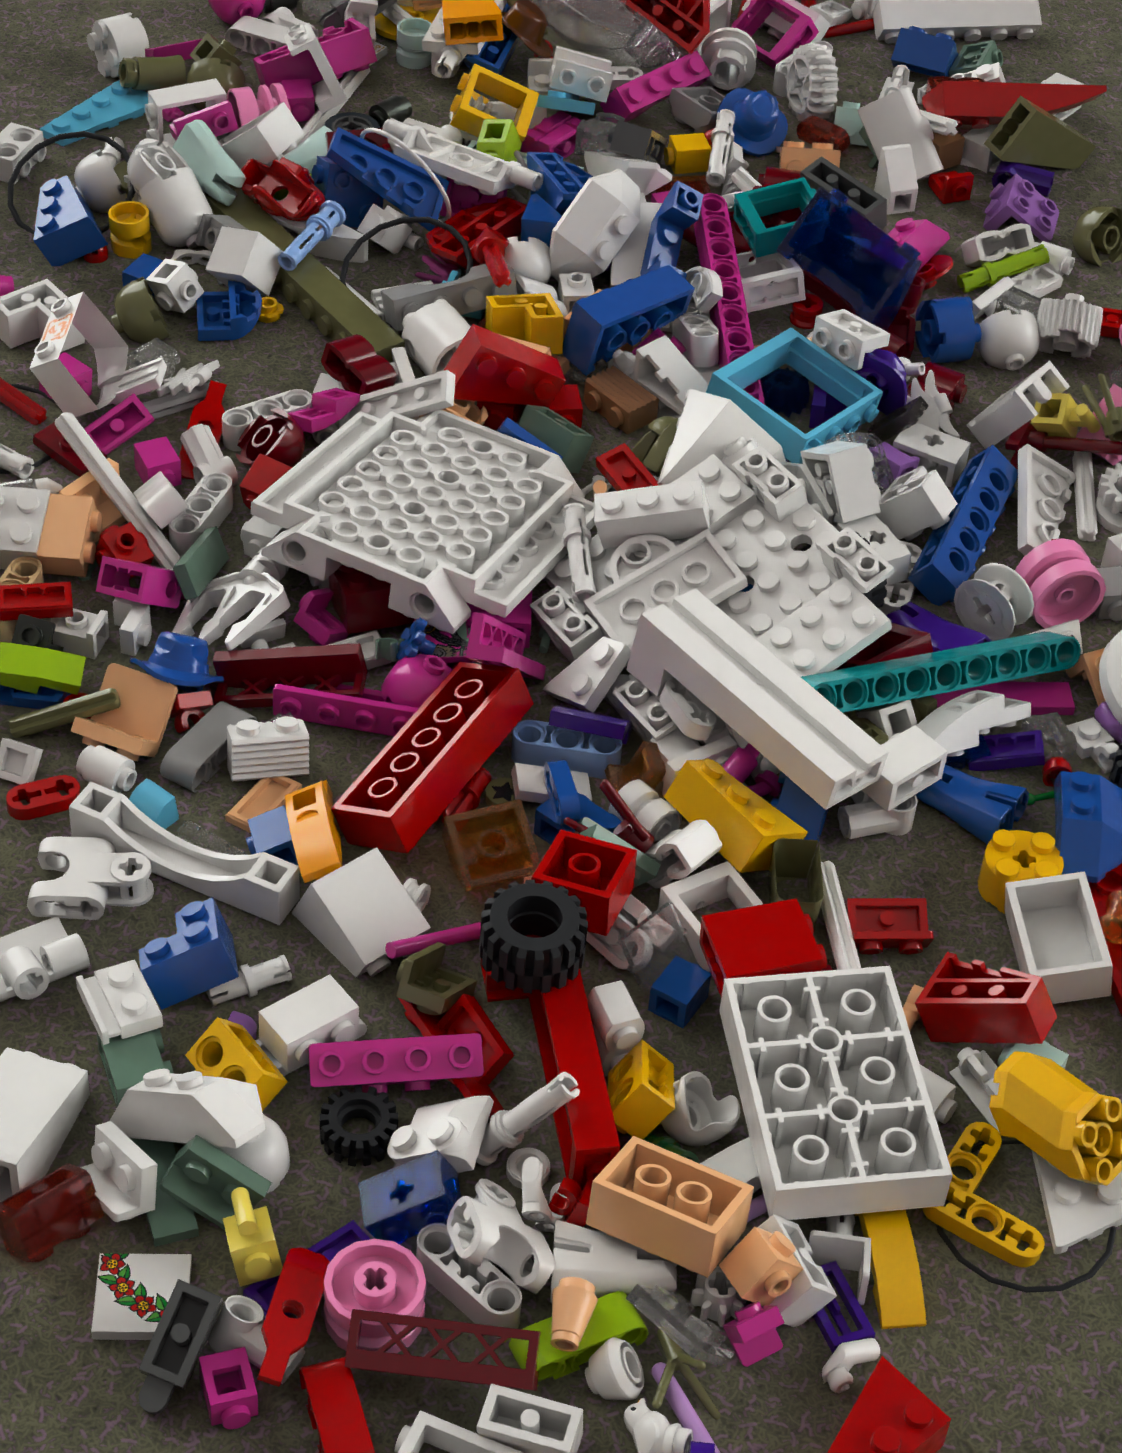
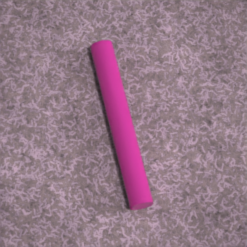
M481 922L388 942L385 951L387 956L393 959L415 954L437 942L450 946L480 939Z

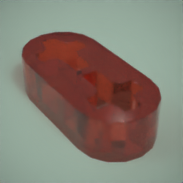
M808 116L796 128L798 138L811 145L812 143L834 144L833 150H841V153L850 145V137L845 129L817 116Z

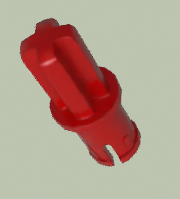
M481 767L463 787L459 795L442 812L443 817L441 821L445 826L459 827L470 810H475L479 806L480 796L492 780L489 771Z

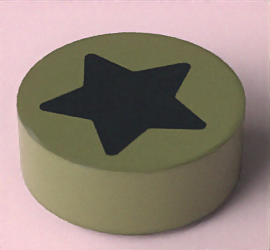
M497 778L486 786L485 802L493 811L511 813L522 806V800H515L511 778Z

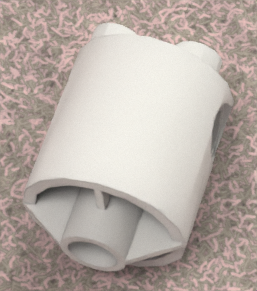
M439 299L434 303L423 306L416 312L408 313L403 318L402 326L404 329L402 331V339L405 340L406 352L427 376L444 370L471 326L446 300Z

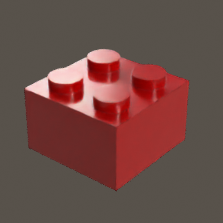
M560 829L532 875L531 880H535V883L539 884L548 881L552 882L555 888L562 886L568 889V896L576 895L581 901L580 907H585L588 921L587 931L607 936L634 888L637 850Z

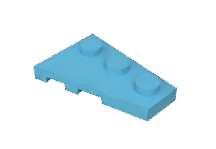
M548 90V96L539 95L537 107L594 115L595 103L579 101V95Z

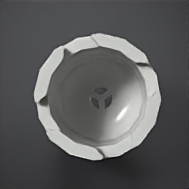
M188 167L176 168L173 170L174 176L163 180L159 175L139 190L141 198H138V201L149 209L150 222L165 244L172 247L188 246V248H194L198 246L195 242L203 214L213 213L192 169Z

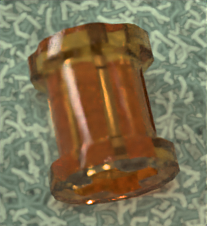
M1117 890L1108 896L1106 901L1107 912L1104 916L1100 917L1099 921L1105 940L1115 944H1122V890Z

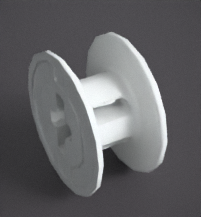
M993 562L982 565L975 573L974 579L962 582L956 589L954 596L956 613L962 624L969 629L987 635L992 641L1008 638L1013 633L1014 626L1024 624L1032 616L1034 608L1033 595L1026 581L1010 567Z

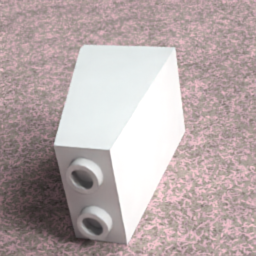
M8 1047L0 1055L1 1210L21 1216L25 1214L90 1095L88 1070L81 1069L71 1063H60L46 1059L33 1052H22Z

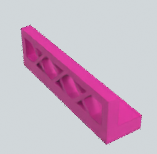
M473 612L466 658L485 665L519 668L523 678L544 681L546 666L523 656L526 633L484 613Z

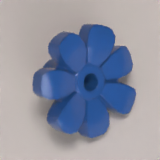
M418 618L412 623L410 628H405L401 635V638L405 641L399 644L396 659L400 660L406 656L415 657L418 652L427 655L433 654L436 644L425 639L426 633H424V629L427 626L426 620Z

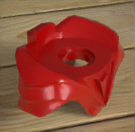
M284 157L279 161L273 160L271 166H266L255 159H250L241 169L247 178L242 186L243 193L271 215L282 216L293 221H306L311 215L317 214L321 204L325 202L324 194L314 185V180L308 169ZM281 189L289 191L287 197L281 201H276L273 198L274 194Z

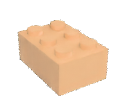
M633 1136L593 1180L586 1225L708 1278L746 1230L754 1186Z

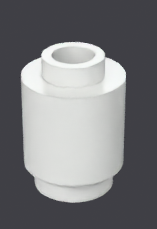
M1045 241L1041 243L1034 242L1035 247L1044 244V248H1047L1050 261L1047 264H1043L1060 276L1071 273L1075 258L1071 257L1072 251L1070 249Z
M92 745L87 746L81 752L76 765V770L82 775L83 780L89 783L90 781L118 793H121L122 790L129 791L137 778V771L135 770V762L101 745L96 747Z

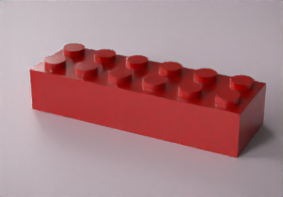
M459 662L331 807L349 844L370 848L377 847L382 850L406 854L416 846L420 838L437 821L447 806L459 795L463 787L480 770L485 761L501 745L502 741L534 705L519 668Z

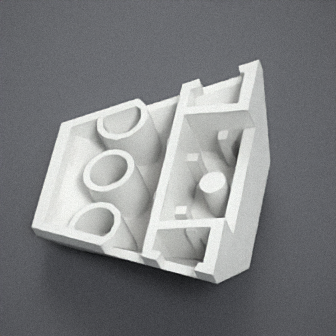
M689 389L684 399L686 402L682 415L678 418L676 424L677 430L673 443L668 449L657 484L672 483L712 454L721 461L726 456L724 453L726 447L742 436L747 441L754 438L758 446L761 445L776 460L786 462L782 446L730 399Z

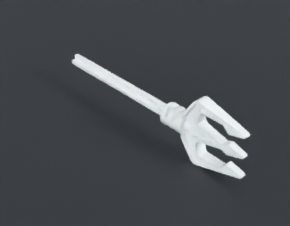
M261 548L240 572H234L213 579L198 598L187 600L172 632L187 636L194 635L195 632L192 627L211 608L218 607L213 618L204 624L198 637L206 640L208 645H210L223 635L227 627L252 608H255L247 619L233 624L225 640L227 650H233L290 607L285 589L279 583L287 574L289 566L281 565L272 559L262 556L263 548Z

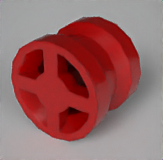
M805 293L806 300L792 303L793 311L789 319L798 328L812 329L815 325L816 316L822 313L824 304L820 297Z

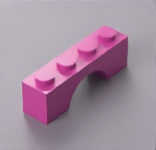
M696 50L692 54L685 55L616 87L608 95L607 102H601L600 106L611 124L616 126L618 120L628 122L657 103L669 98L672 88L699 87L712 74Z

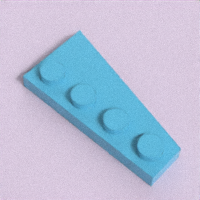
M120 80L58 118L53 119L41 127L40 131H43L44 138L49 139L63 133L79 131L95 133V131L103 128L115 127L121 121L129 118L135 119L144 115L145 104H148V93L143 90L124 88L120 85ZM86 137L63 139L55 143L65 146Z

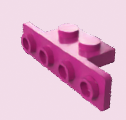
M275 684L273 689V714L275 716H290L302 719L303 721L395 736L419 709L417 707L394 704L389 697L384 701L381 691L364 688L362 698L282 684ZM340 684L335 688L337 690L353 689V686Z
M479 1033L314 1043L308 1047L310 1085L314 1088L362 1085V1092L367 1093L369 1086L377 1088V1094L382 1092L388 1093V1084H405V1092L431 1090L430 1082L439 1081L440 1079L480 1077L484 1073L482 1040Z

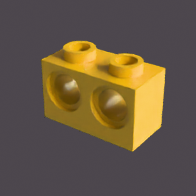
M219 1017L214 1020L185 1054L195 1067L194 1071H200L202 1076L223 1077L256 1084L262 1112L288 1082L243 1025Z
M644 1040L635 1045L608 1072V1094L616 1129L622 1134L628 1133L632 1137L635 1136L642 1140L675 1109L674 1064Z

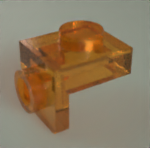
M645 741L642 742L627 766L608 764L604 770L606 778L617 792L627 783L637 779L644 781L655 790L666 773L665 763L661 758L657 743Z

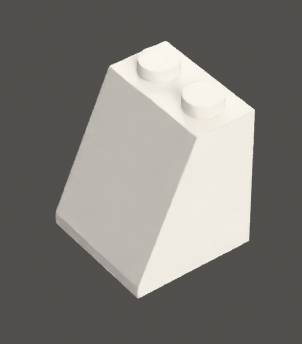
M377 847L311 883L292 911V914L355 977L365 972H368L371 977L375 976L391 964L385 951L388 942L424 935L431 928Z

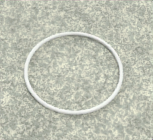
M377 128L364 129L360 134V138L364 139L367 133H377L385 136L407 151L425 169L437 185L446 204L447 215L443 219H438V221L445 222L448 220L452 212L449 198L440 181L426 163L412 149L393 135Z

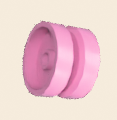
M1061 538L1047 541L1025 555L1015 569L1026 581L1032 592L1034 601L1032 616L1043 628H1049L1075 619H1079L1080 623L1094 613L1103 601L1106 591L1104 579L1097 568L1091 564L1083 548L1074 540Z
M369 1239L354 1242L340 1250L327 1266L324 1278V1320L327 1333L338 1347L345 1351L347 1350L352 1309L415 1317L425 1316L426 1278L421 1262L412 1251L394 1241ZM362 1320L358 1349L377 1351L392 1339L380 1322ZM390 1324L396 1334L407 1327L405 1325ZM416 1327L401 1339L406 1347H409L422 1330L421 1327ZM395 1344L386 1352L397 1354L401 1350Z

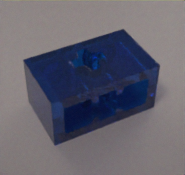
M438 1150L358 1183L364 1228L375 1239L394 1241L398 1244L418 1235L420 1230L429 1224L442 1223L446 1225L452 1207L461 1198L457 1171Z

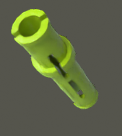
M1041 244L997 262H985L981 264L980 268L957 275V284L960 288H964L962 290L964 294L980 287H992L1004 277H1011L1031 268L1049 263V253L1047 248H1044V244Z

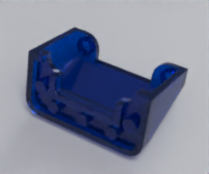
M820 187L776 251L787 260L793 258L796 263L801 265L803 270L812 273L853 305L852 308L859 312L858 315L875 326L888 329L895 320L922 264V261L918 258L921 252L907 242L901 245L847 204L846 202L849 200V197L834 187L830 192Z

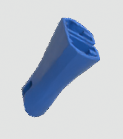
M948 765L944 767L942 779L916 794L917 799L951 818L986 844L992 839L995 831L1001 829L1009 831L1013 828V822H1018L1023 816L1029 800V792L1025 787L980 779Z

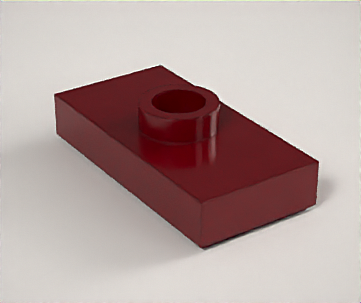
M55 422L33 435V444L70 472L81 477L89 471L57 429Z

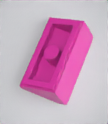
M202 39L145 49V55L147 57L181 55L184 60L193 59L190 53Z
M133 393L85 427L84 430L99 450L107 455L153 423L155 419Z

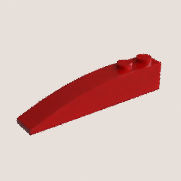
M942 81L922 97V104L927 112L956 120L958 122L956 128L965 124L972 125L974 129H983L990 125L999 124L1020 95L1054 115L1095 100L1107 91V85Z

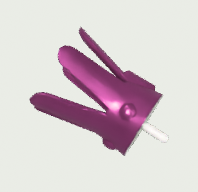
M435 254L433 255L442 263L427 255H423V262L429 265L430 270L439 276L423 272L415 274L417 278L423 279L422 281L431 280L433 284H440L443 280H448L452 270L458 271L459 279L461 277V269H458L453 264L446 263Z

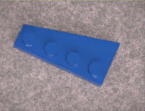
M338 127L336 129L326 157L409 217H431L438 220L444 198L424 168ZM435 174L445 192H447L450 181ZM419 223L428 231L435 228V225L430 223Z

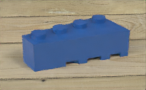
M667 265L657 270H651L637 278L628 279L614 287L606 288L589 297L579 299L572 307V315L563 340V355L586 376L594 371L595 366L593 364L601 359H604L606 362L613 359L615 350L626 343L634 346L641 341L650 328L653 331L657 328L661 329L685 314L695 287L670 265Z

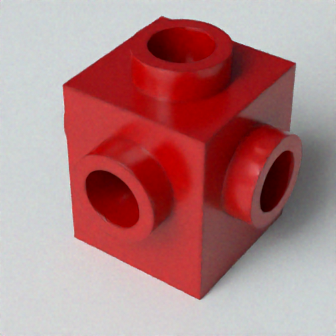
M132 522L121 527L117 525L110 526L99 535L100 539L95 552V559L99 567L101 566L103 556L151 565L154 554L150 550L149 543L144 534L138 532Z

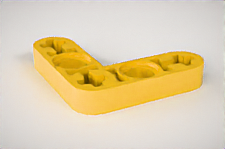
M985 1122L971 1123L965 1128L948 1155V1161L951 1168L963 1166L970 1170L973 1178L963 1180L953 1174L946 1200L950 1203L946 1204L945 1207L923 1208V1212L935 1224L1014 1266L1030 1267L1035 1265L1040 1259L1045 1246L1041 1233L1033 1226L974 1194L993 1164L1000 1149L1002 1139L998 1130L992 1125ZM981 1140L986 1144L982 1146L978 1156H976L971 1151L974 1144ZM963 1208L967 1210L964 1219L958 1216ZM983 1217L992 1223L994 1230L983 1232L974 1226L972 1219ZM1004 1229L1008 1233L1002 1241L999 1237ZM1021 1240L1029 1243L1025 1251L1017 1248Z

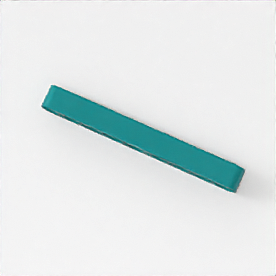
M1044 631L807 675L801 678L844 713L1069 669L1078 662L1081 647L1078 640L1074 637Z

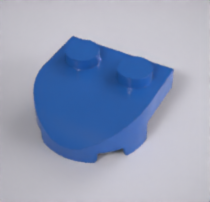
M228 281V291L204 292L196 300L198 341L236 340L247 335L254 328L261 314L262 298L257 290L254 292L246 290L245 284L238 281Z

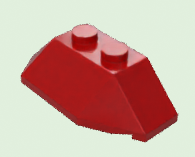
M618 0L638 19L678 49L689 54L694 52L709 33L710 0Z
M502 197L497 199L495 203H483L463 209L444 223L453 226L468 242L471 249L486 226L495 229L506 238L519 237L521 233V218L527 205L508 197ZM436 227L425 234V241L433 254L446 263L457 266L458 269L466 273L468 262L463 245L448 230ZM473 258V267L482 265Z

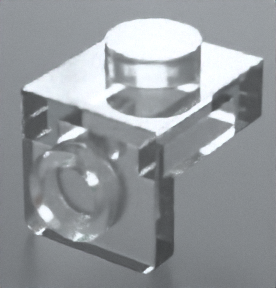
M1058 712L1035 715L1023 720L1020 732L1041 730L1043 747L1049 757H1063L1071 765L1073 754L1077 749V740L1074 733L1067 728Z

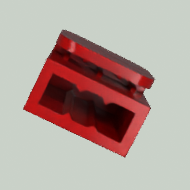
M797 898L702 915L699 944L721 997L724 979L816 972L822 971V969L827 967L825 949L822 944L816 943L813 936L814 929L811 917L808 913H803Z

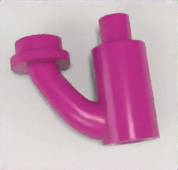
M748 743L744 749L736 748L722 767L727 773L743 784L757 767L756 757L760 752ZM765 770L762 774L759 773L755 777L756 784L747 787L760 797L767 794L776 797L781 792L780 788L783 784L778 783L779 777L775 773Z

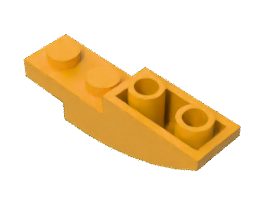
M320 781L286 794L285 805L290 834L304 883L318 880L342 867L341 836L334 823V814L331 810L333 806V793L328 781Z

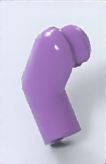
M1106 701L1102 702L1095 709V719L1121 744L1122 725L1114 717Z

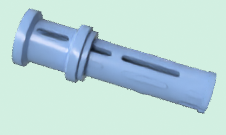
M332 200L323 202L319 212L307 219L306 228L278 256L279 265L287 271H293L297 264L311 252L319 241L329 239L333 229L342 225L346 219L342 206ZM334 211L335 214L330 218L329 214ZM319 225L322 226L320 230L317 229ZM304 242L305 246L300 249L299 246Z

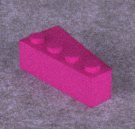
M353 17L344 20L345 27L335 28L330 26L322 30L323 36L317 37L337 79L343 77L344 72L350 70L354 72L363 71L370 67L369 64L377 62L369 28ZM284 45L253 58L260 85L265 84L268 88H270L272 83H281V80L310 79L311 85L324 80L309 50L292 56L288 46Z

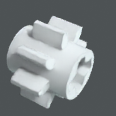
M717 1266L708 1278L700 1274L697 1275L696 1289L692 1290L690 1305L701 1306V1321L709 1318L718 1321L719 1326L723 1327L722 1325H724L726 1319L731 1316L736 1319L734 1312L744 1307L743 1304L747 1300L740 1297L726 1275Z

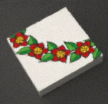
M100 1253L91 1329L92 1339L151 1340L177 1280L180 1279L189 1284L191 1282L192 1254Z

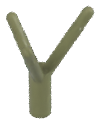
M664 1325L660 1327L657 1331V1336L667 1358V1363L652 1402L653 1408L659 1409L661 1407L674 1370H680L709 1414L716 1420L720 1419L721 1413L690 1369V1367L698 1370H704L706 1367L705 1362L684 1353L673 1326Z

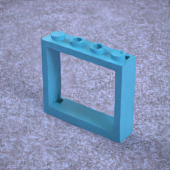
M789 328L713 372L706 393L730 399L782 446L787 460L791 463L801 464L803 462L800 451L839 441L846 434H853L865 422H872L879 413L877 407L883 391L793 328ZM787 364L848 408L805 434L743 389Z

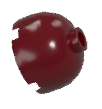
M271 409L270 411L273 415L267 418L259 415L247 426L239 438L237 446L242 450L240 455L236 453V457L247 469L251 468L259 453L291 467H294L301 461L305 448L303 430L284 409Z

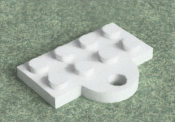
M708 528L678 546L665 537L644 534L632 537L619 545L614 551L609 564L613 584L583 602L585 609L607 638L628 646L635 639L638 628L637 622L640 615L648 608H654L661 604L666 606L672 597L682 595L694 588L716 605L744 589L748 584L745 575ZM641 551L646 553L645 558L640 561L628 559L629 555L633 552Z

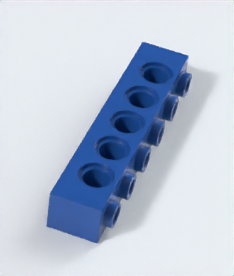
M994 445L969 459L952 492V496L958 504L950 512V520L932 531L908 577L909 581L932 604L940 606L948 600L951 603L954 602L956 589L975 572V563L986 550L985 543L988 537L996 530L994 524L997 518L1005 511L1006 507L1004 504L1007 498L1015 491L1014 484L1018 478V470Z

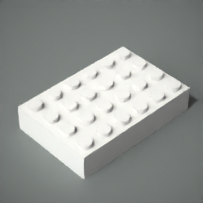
M879 966L724 979L719 1012L768 1216L771 1217L775 1214L787 1220L944 1206L953 1174L891 967Z

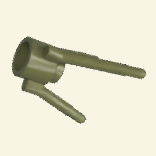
M1100 373L1098 379L1108 408L1107 417H1105L1088 385H1083L1082 390L1103 427L1105 438H1109L1110 441H1122V407H1115L1105 375Z

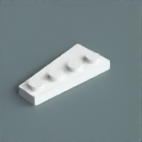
M1029 444L1024 445L1018 450V551L1024 556L1035 547L1047 541L1059 539L1060 530L1058 526L1064 521L1066 514L1063 508L1065 503L1070 500L1072 491L1069 487L1076 479L1075 473Z

